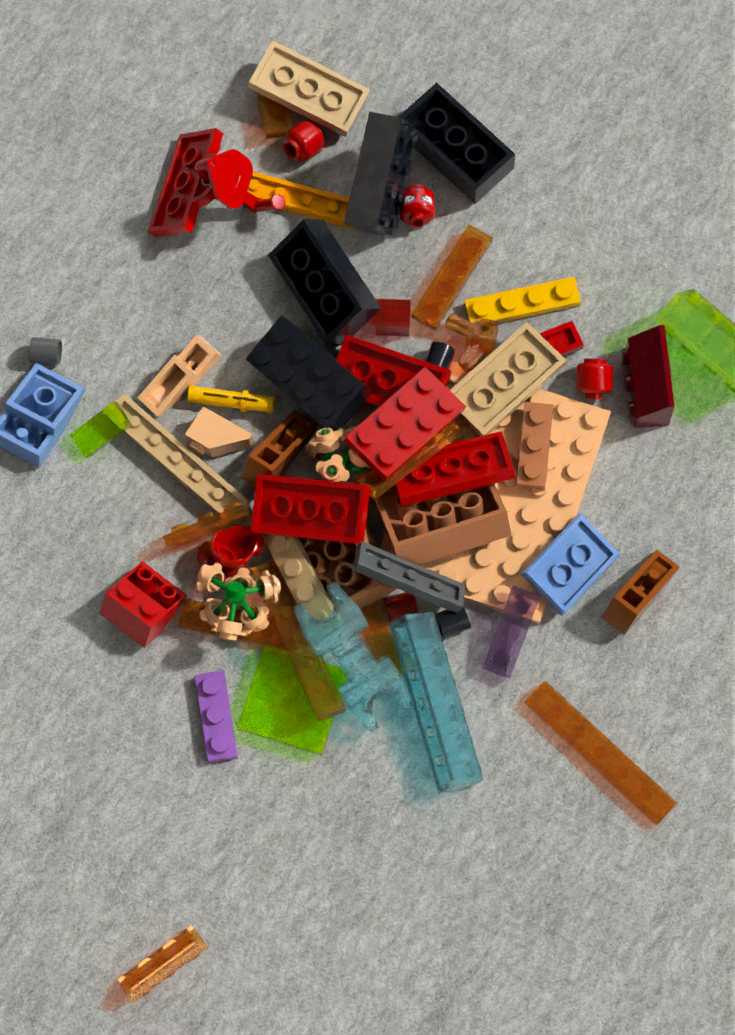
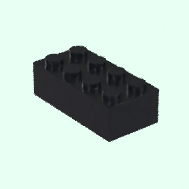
M437 82L398 116L416 127L418 140L415 149L474 204L514 169L515 153Z
M369 112L344 221L345 224L359 231L392 237L393 231H396L398 227L399 215L397 211L399 203L403 202L405 187H403L405 176H408L411 171V150L416 147L418 140L416 127L403 118Z
M303 219L268 254L325 344H342L346 334L350 336L355 335L382 309L324 220Z
M283 315L278 318L246 357L250 364L323 427L331 428L333 431H338V428L343 429L373 393V390Z

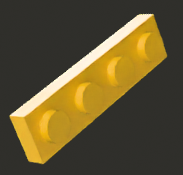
M569 277L466 299L464 304L470 328L475 329L581 306V299L575 277Z

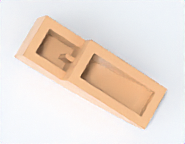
M196 335L178 356L174 355L137 398L159 417L188 393L190 385L195 386L216 365L223 355L203 337Z

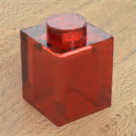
M377 299L376 301L382 309L370 319V325L375 326L376 335L410 337L411 300Z

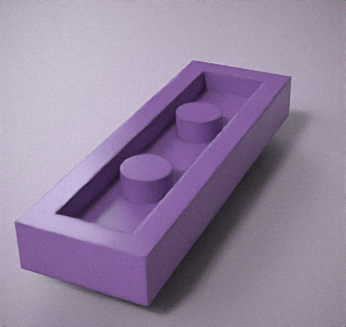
M224 670L195 675L208 762L214 763L238 759Z

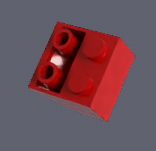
M141 561L106 592L99 614L145 648L165 629L185 601L187 595L145 562Z

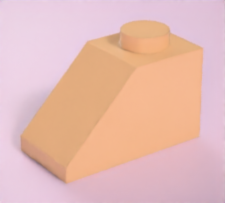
M202 407L185 434L189 449L201 456L205 453L210 457H216L251 448L254 444L251 433L205 407Z

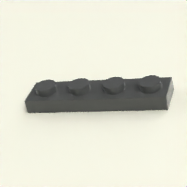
M363 541L356 547L354 571L455 613H458L463 608L465 584Z

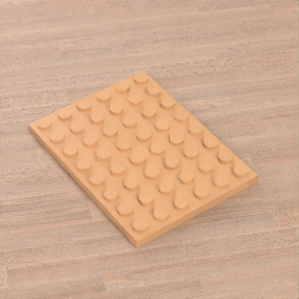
M452 361L449 367L452 374L447 388L449 390L452 389L474 368ZM538 389L489 433L502 431L515 470V479L495 483L507 510L511 536L420 565L465 584L464 600L538 625L540 624L547 601L522 577L521 573L577 515L611 415V411L542 389ZM525 402L554 404L545 490L516 487ZM459 415L420 451L480 437V435ZM385 533L380 549L393 554Z

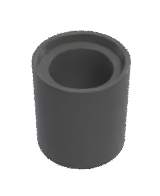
M31 338L29 346L30 362L60 364L62 357V341L60 339Z

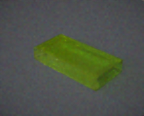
M113 401L71 433L70 436L83 456L90 458L132 426L118 402Z

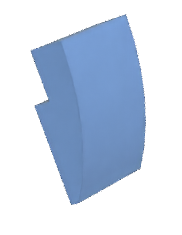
M36 363L5 403L6 410L0 416V447L40 468L72 418L85 392V388Z

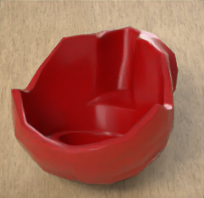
M238 525L223 531L217 530L210 541V552L214 560L221 564L222 567L239 569L246 565L252 556H258L265 547L264 538L261 533L250 532V526Z

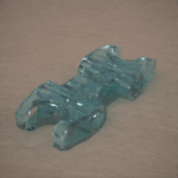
M332 582L327 585L334 607L327 619L316 620L300 603L292 609L299 622L302 635L316 657L320 659L331 652L347 678L346 681L336 687L339 695L348 709L359 718L368 731L373 732L379 727L372 712V705L379 695L390 694L403 710H407L413 705L405 688L403 678L391 659L385 655L374 661L358 634L369 627L360 608L341 589L337 582Z

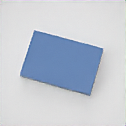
M579 513L525 568L521 575L562 616L621 554Z

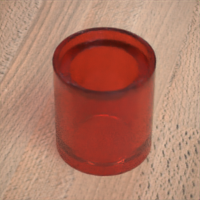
M403 592L384 598L390 623L419 616L414 595Z

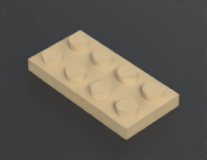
M273 40L253 73L247 87L344 137L347 136L370 92V89Z
M526 321L450 391L466 405L465 410L460 416L480 436L488 435L563 368L567 360Z

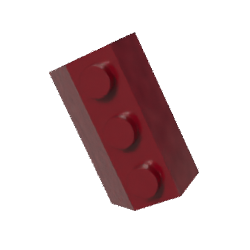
M658 325L629 337L626 348L621 349L622 364L628 365L629 374L624 377L626 392H631L632 402H628L629 419H634L635 428L669 425L675 407L665 325Z

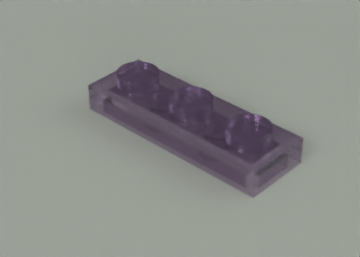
M512 585L482 669L509 679L511 678L541 595Z

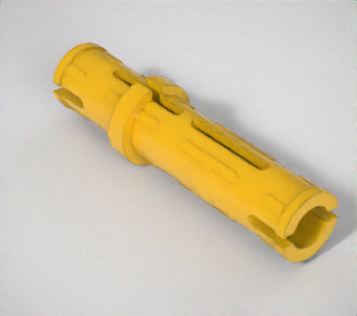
M190 385L188 403L240 409V412L247 413L249 410L273 414L275 396L250 394L249 390L235 392Z

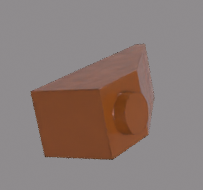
M294 410L248 456L242 479L256 487L257 474L282 476L315 432L318 424L297 410Z
M656 550L613 597L601 618L625 636L675 575L680 566Z

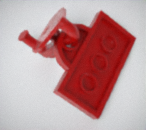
M217 128L184 133L179 135L147 233L154 237L192 233L199 208L208 205L215 198L230 209L243 206L254 213L282 210L285 207L286 201L280 194H274L271 198L258 199L247 191L253 175L252 163L236 149H230L218 154L224 133Z

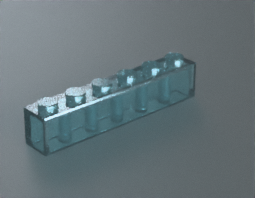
M434 612L405 614L390 624V628L438 793L469 789L484 781Z

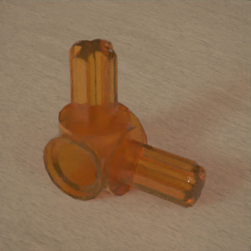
M456 314L448 316L445 327L466 337L468 346L458 364L462 367V370L466 372L472 371L482 356H488L495 350L498 326L489 319L476 320L472 323Z

